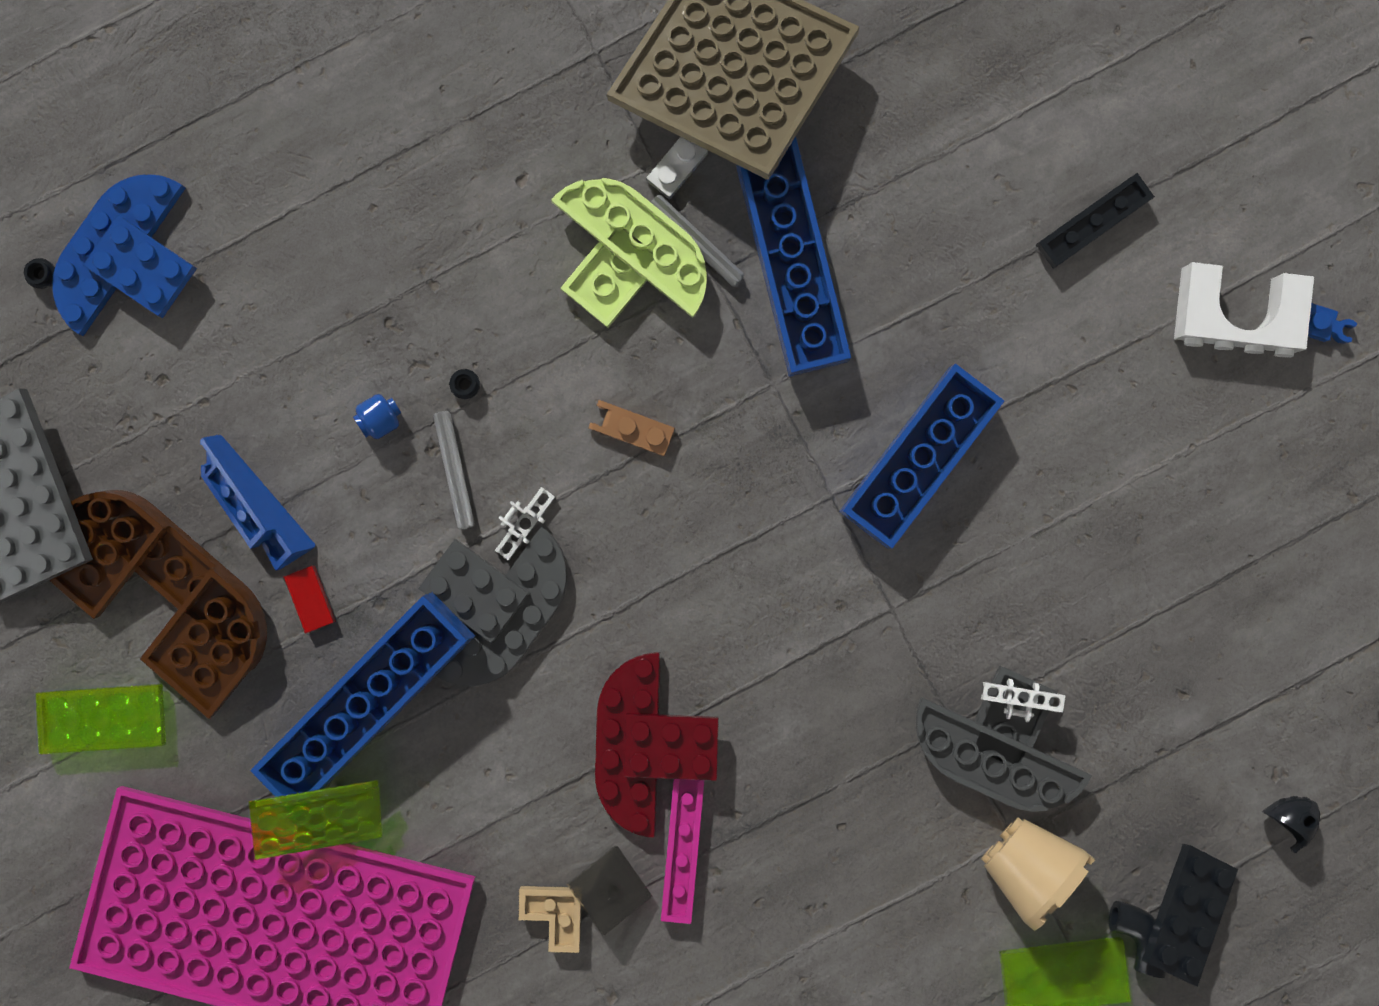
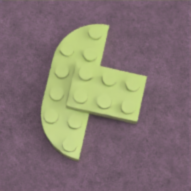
M602 178L577 181L562 189L551 199L555 206L599 241L562 285L561 290L604 326L609 328L647 281L692 318L696 315L703 302L707 284L706 266L701 250L684 229L640 193L622 182Z

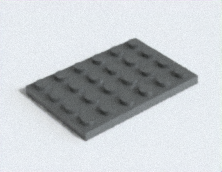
M17 389L0 398V603L93 560L27 389Z

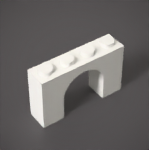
M1192 262L1181 269L1174 340H1183L1184 345L1201 347L1203 343L1214 344V349L1233 350L1234 347H1242L1245 353L1262 354L1264 350L1275 351L1274 356L1294 357V353L1307 349L1314 284L1313 276L1283 273L1272 278L1268 310L1264 321L1255 330H1244L1232 325L1225 318L1220 307L1219 298L1223 266Z

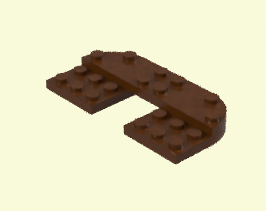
M105 490L71 501L93 560L49 581L89 616L95 619L102 615L128 579L136 572L178 609L141 656L140 660L208 719L213 717L246 675L256 668L263 656L267 642V624L260 602L240 579L143 497L124 490Z

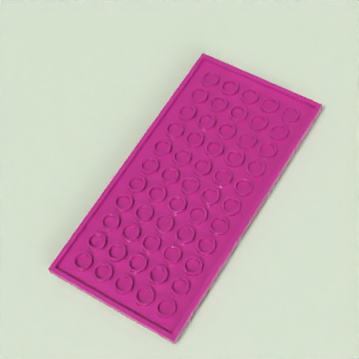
M120 786L116 789L69 968L214 1006H443L476 876Z

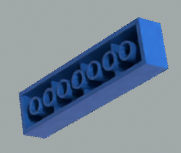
M795 136L769 180L736 165L789 377L847 363L851 359Z
M433 592L423 595L250 771L295 815L306 807L475 635Z

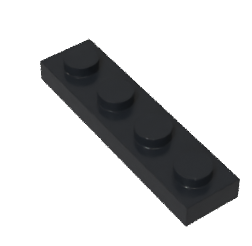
M1136 173L1042 239L1036 246L1054 269L1155 196L1139 174Z

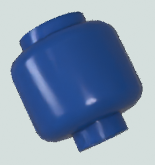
M376 394L356 406L357 415L353 418L366 438L371 436L373 439H380L399 426L397 416L401 414V411L392 398L386 400L381 394Z

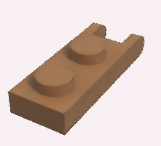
M598 400L596 406L607 410L602 426L590 423L588 429L665 457L675 430L674 427Z

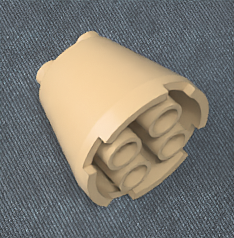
M1016 818L1000 834V837L1004 839L1002 843L998 841L994 846L992 845L982 856L981 860L985 862L984 867L1023 922L1035 931L1047 921L1045 916L1048 913L1051 915L1072 895L1089 872L1084 866L1087 864L1091 865L1095 859L1084 849L1025 819Z

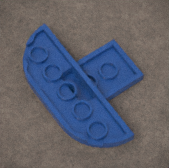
M137 175L114 184L100 197L61 253L53 274L52 289L56 307L63 320L73 331L84 336L116 289H119L161 318L165 316L197 268L152 237L186 187L170 178L159 175Z

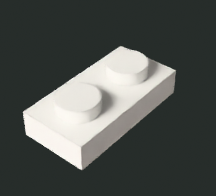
M680 137L646 177V181L670 200L707 156L708 150Z

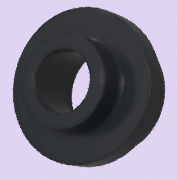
M33 259L24 267L25 280L34 288H48L53 283L55 267L46 259ZM44 269L45 274L42 279H39L38 273Z
M460 369L450 378V390L460 399H471L479 392V377L469 369ZM464 379H468L471 383L467 390H462L460 387V383Z

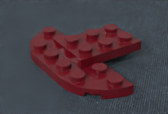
M661 652L636 656L622 664L610 675L599 696L596 724L595 783L599 799L606 812L617 824L634 834L651 838L655 837L657 778L717 781L719 717L659 715Z

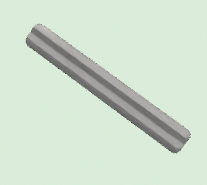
M657 195L651 201L655 207L693 238L700 248L704 260L731 286L735 287L741 282L744 273L665 198Z
M448 411L437 412L433 417L457 527L460 530L474 527L475 523L451 413Z

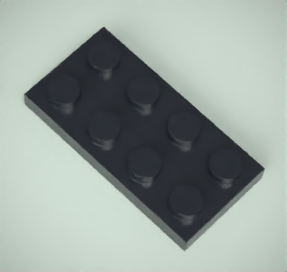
M1182 844L1141 961L1198 987L1238 869L1191 845Z

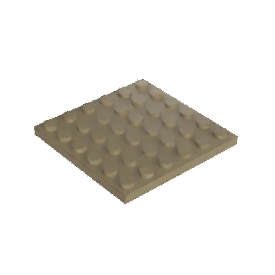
M668 0L608 91L607 98L608 101L769 180L859 34V26L804 0Z

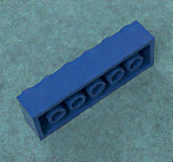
M956 363L949 367L839 512L884 547L892 549L1004 403V400Z

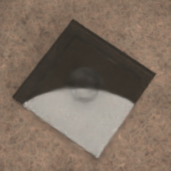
M618 846L611 848L567 883L569 889L602 935H606L652 897V894Z

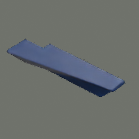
M223 436L203 437L200 440V445L206 450L207 461L206 464L201 465V477L250 549L259 547L262 544L271 564L277 571L315 547V543Z

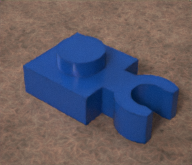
M1311 303L1308 337L1326 342L1330 340L1332 335V338L1338 343L1352 342V338L1343 334V327L1351 329L1356 327L1357 323L1351 319L1338 321L1336 320L1338 311Z

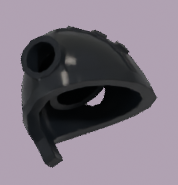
M1291 796L1281 798L1262 811L1282 825L1296 839L1297 842L1290 847L1293 853H1297L1300 849L1310 844L1319 828L1321 814L1318 804L1308 797Z

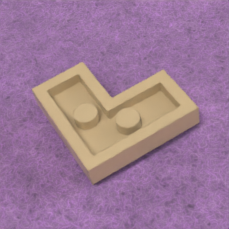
M520 887L518 920L549 921L548 952H580L582 888Z

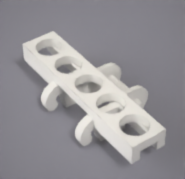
M541 487L524 509L520 507L521 503L519 501L516 504L510 501L512 507L504 518L499 516V519L502 521L501 525L505 526L507 524L510 527L509 532L495 551L505 557V559L510 560L522 542L529 544L530 541L526 538L538 521L542 524L545 522L541 516L555 499V496ZM541 494H547L549 497L544 505L538 503V498ZM533 506L539 507L540 511L537 514L531 510ZM519 510L522 512V515L513 525L509 521ZM523 518H528L531 521V526L527 530L520 527V521ZM512 534L519 538L517 542L511 539ZM506 542L513 545L508 554L502 551V547Z
M1013 679L1007 680L1008 686L983 682L984 689L981 699L1006 703L1007 709L1004 708L1006 719H1010L1013 715L1025 717V722H1029L1034 717L1032 708L1063 713L1065 695L1039 691L1038 683H1033L1032 688L1034 690L1013 687ZM990 687L998 689L997 697L988 696L987 691ZM1021 692L1029 694V700L1026 703H1020L1018 700V695ZM1039 695L1044 696L1043 704H1037ZM1051 697L1059 698L1060 704L1058 707L1049 705ZM1013 705L1025 706L1026 709L1025 711L1013 709Z

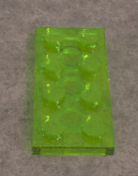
M163 683L35 693L39 754L166 745Z
M378 780L249 801L255 860L382 837Z
M1120 937L999 951L1006 1006H1100L1131 1002L1124 940Z

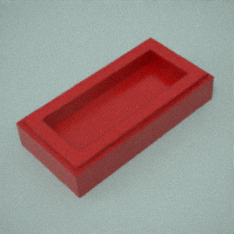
M315 565L284 576L305 633L336 622Z

